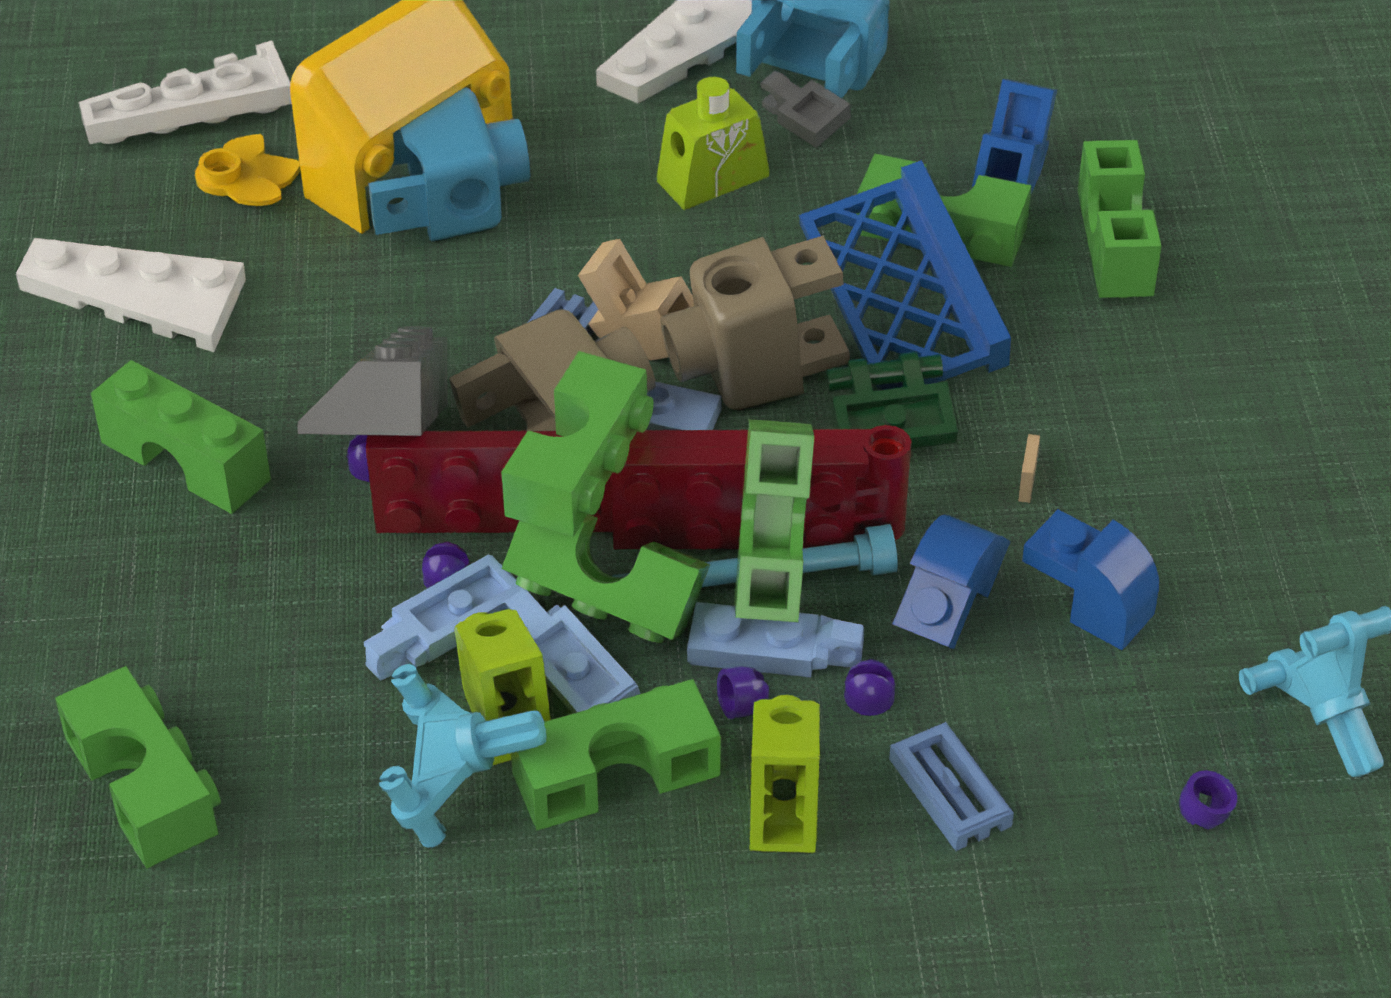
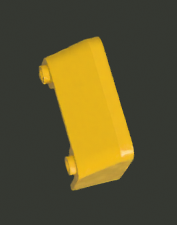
M401 0L304 59L292 76L290 94L304 197L361 234L370 229L365 187L369 185L368 183L383 177L392 167L394 161V132L463 88H469L476 94L486 124L512 119L509 67L463 0Z

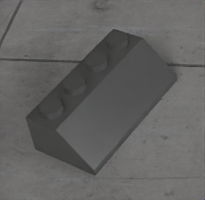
M398 327V332L391 333V336L383 339L380 345H375V349L359 360L298 421V434L421 436L447 406V337H433L432 327Z

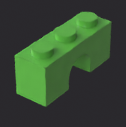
M1137 140L1083 142L1078 196L1099 298L1154 296L1161 242L1154 211L1142 210L1145 172Z
M874 154L857 194L900 179L901 167L915 162ZM978 175L974 187L969 192L953 197L940 195L971 259L1012 267L1027 228L1031 185ZM895 199L874 207L869 218L896 227L902 212ZM907 224L905 231L911 232ZM863 230L861 236L885 241L890 240Z
M578 351L554 389L556 434L563 437H551L527 431L502 471L506 517L573 537L587 514L594 515L598 511L603 499L606 482L612 472L619 473L623 469L628 457L630 442L636 432L643 433L648 427L654 405L653 398L647 396L646 369Z
M130 360L91 392L103 444L143 466L166 449L182 467L188 490L231 514L271 480L263 429L133 360Z
M749 419L734 599L735 618L785 622L799 621L804 563V518L806 501L810 493L814 433L811 424Z
M587 514L574 537L519 521L501 568L518 576L515 582L518 586L543 596H550L552 590L574 599L572 607L575 610L597 619L605 620L609 613L631 622L628 630L648 641L663 643L665 637L673 640L685 632L710 564L653 541L641 547L635 565L626 577H613L602 572L595 565L590 554V538L598 518Z
M124 666L55 697L65 739L91 781L115 770L135 769L132 773L109 783L118 824L146 869L218 835L213 810L214 807L221 804L218 790L205 769L195 772L190 764L192 761L191 751L180 729L177 726L167 729L163 723L164 712L162 706L149 684L140 688L128 668Z
M691 679L670 686H659L643 694L612 703L597 704L584 711L544 721L547 739L543 745L511 753L512 773L536 830H541L598 813L597 773L610 765L627 763L643 768L651 775L660 794L720 776L721 735L694 680Z

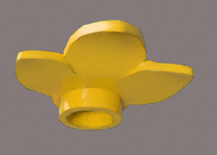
M254 134L235 138L225 143L223 148L213 149L204 153L200 157L199 165L195 170V179L197 186L206 193L216 196H229L235 202L248 206H264L276 203L282 199L280 189L291 184L301 170L300 162L296 159L265 154L263 136L261 134Z

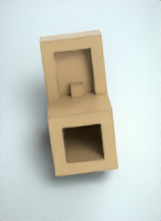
M620 239L603 242L578 274V277L598 308V311L588 323L599 338L622 327H626L634 334L648 360L668 358L661 329V316L693 307V295L681 276L646 284Z

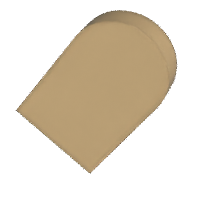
M1028 434L1021 473L1018 500L1020 502L1030 503L1040 435Z

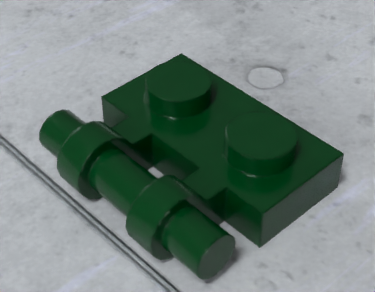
M915 351L900 353L898 360L867 364L866 359L863 358L848 360L846 367L826 369V382L829 392L851 389L852 393L833 397L832 410L836 429H872L882 425L896 426L903 429L910 436L912 442L911 449L957 443L958 429L948 382L924 384L923 380L943 377V365L940 354L918 357ZM899 382L903 386L902 388L873 391L872 386Z

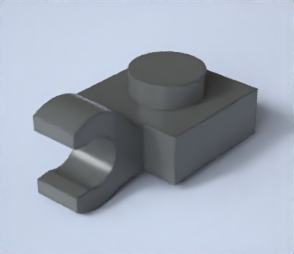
M774 71L760 83L764 90L771 93L762 100L763 107L772 114L777 115L778 124L816 148L851 118L850 103L813 80H810L805 86L800 88L782 73Z

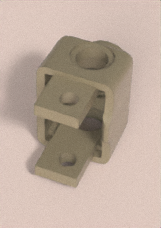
M823 236L770 251L765 239L760 237L699 258L693 262L689 272L694 306L663 315L660 319L666 350L678 380L684 382L711 374L724 403L733 410H743L804 394L803 377L847 364L848 360H850L849 350L830 314L797 324L794 299L844 285L843 272ZM806 262H811V263H813V264H810V265H800V264L806 263ZM812 340H820V341H821V342L816 343V344L807 343V342L812 341Z
M564 309L555 310L495 336L494 341L498 354L449 378L460 418L467 427L514 405L527 424L526 431H556L554 389L578 351L646 369L647 393L656 387L655 377L642 346L628 328L622 327L594 341L576 317ZM487 392V394H486L485 396H483L482 398L478 399V397H479L481 394Z

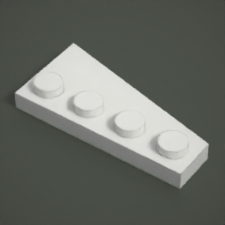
M677 0L596 69L597 86L635 103H640L686 78L687 69L693 65L707 64L709 66L724 57V49L737 42V30L752 13V0Z
M271 40L256 45L257 55L238 61L237 56L231 53L213 59L214 69L195 74L190 73L184 68L168 73L167 77L161 81L158 87L150 89L147 84L140 82L81 101L79 106L89 144L98 142L114 144L124 141L128 136L148 132L164 134L175 131L179 126L198 122L220 123L234 115L249 112L270 113L276 111L280 106L292 104L290 81Z
M34 238L16 272L19 289L78 309L89 304L104 309L106 318L124 324L129 318L151 324L153 333L174 339L178 333L195 338L197 347L214 352L246 280L244 264L241 262Z

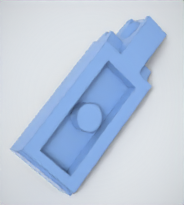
M488 554L392 608V618L381 626L382 632L364 641V646L366 647V667L381 681L392 676L393 672L402 665L411 662L417 667L424 665L427 660L430 662L457 646L454 628L459 622L478 612L491 614L509 609L504 601L522 588L515 583L517 579L510 572L501 569L502 565L492 555Z
M523 588L504 601L509 609L517 610L543 655L546 684L572 713L587 710L597 704L612 703L641 694L635 681L565 605L562 608L555 605L546 612L531 594Z
M696 602L687 647V662L690 665L716 668L745 666L753 667L763 673L811 677L812 670L826 669L827 665L852 667L860 662L863 651L864 626L808 613H799L798 622L735 618V606Z

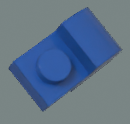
M1002 79L992 130L983 134L972 187H974L978 175L1031 185L1032 193L1041 173L1049 145V140L1046 139L1057 94L1056 89Z
M1057 509L1024 544L1022 562L1074 589L1070 623L1118 649L1123 650L1155 614L1159 592V575L1156 565L1141 541L1112 519L1102 531H1099Z
M947 514L939 516L926 531L910 564L915 566V570L893 625L954 649L976 594L988 598L1011 541L1001 535Z

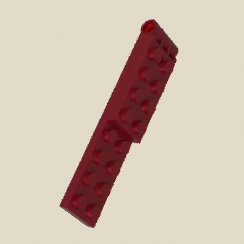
M890 425L876 426L872 429H813L810 493L805 508L803 548L853 542L854 535L864 534L866 527L890 524L892 527L895 541L904 534L906 525L912 443L910 436L903 429ZM645 430L643 433L636 432L630 442L628 457L623 469L619 473L612 472L605 484L601 505L598 511L591 515L598 518L593 532H613L614 549L640 550L642 546L653 541L672 549H739L748 430ZM425 431L421 436L367 435L365 449L376 533L515 532L519 520L505 516L502 471L527 431ZM532 431L551 437H563L557 435L556 431Z

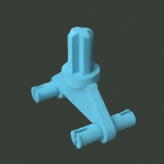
M1383 606L1361 615L1354 611H1346L1334 615L1330 619L1329 625L1312 631H1305L1300 635L1302 651L1295 653L1289 648L1271 653L1267 662L1250 668H1244L1239 672L1240 685L1244 692L1249 695L1277 686L1310 707L1316 725L1327 723L1345 768L1351 777H1361L1381 768L1384 763L1362 711L1363 708L1370 705L1364 688L1361 689V678L1367 641L1377 636L1391 633V609Z
M405 664L393 672L392 678L394 679L391 682L397 687L404 698L402 703L404 712L413 724L418 725L412 782L402 767L393 766L382 773L380 776L382 782H379V785L392 800L391 813L399 824L406 829H413L421 844L430 848L439 845L446 836L443 833L446 832V828L434 815L435 812L466 778L471 776L472 773L489 770L493 766L495 756L543 745L546 742L547 733L542 715L535 710L486 721L479 712L469 713L464 711L437 687L425 684L414 665Z

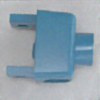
M752 0V13L737 30L736 73L750 77L762 62L825 81V88L840 98L844 97L849 88L861 90L866 86L886 52L890 0Z
M463 88L394 132V161L392 166L407 163L410 176L368 183L374 230L376 235L426 226L430 241L433 242L497 226L502 217L500 186L528 182L530 180L529 155L520 120L516 118L486 124L476 94L469 88ZM394 198H404L400 203L397 204L388 203L390 200Z

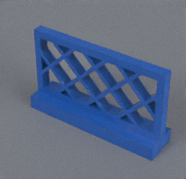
M922 160L901 167L900 179L799 215V223L807 240L820 237L821 235L817 228L834 221L852 226V231L844 246L828 240L826 242L834 257L838 258L837 263L842 272L847 261L874 270L865 290L846 283L831 288L832 294L867 364L885 361L890 351L899 354L916 351L918 357L939 354L933 352L943 331L965 339L970 352L954 358L940 354L943 365V377L923 379L924 384L938 383L985 365L988 373L1009 366L1011 336ZM895 199L902 212L896 227L869 218L874 207ZM907 224L911 232L905 231ZM862 230L890 239L881 258L854 250ZM898 243L921 250L924 258L917 271L890 262ZM929 268L933 276L926 274ZM883 274L911 283L902 303L875 294ZM920 287L943 294L946 302L939 316L911 306ZM852 300L859 302L856 309ZM868 306L896 315L887 335L864 327L861 320ZM951 312L955 321L948 319ZM905 318L933 328L924 348L896 339ZM873 345L881 347L878 355ZM901 382L876 385L878 391L903 387Z

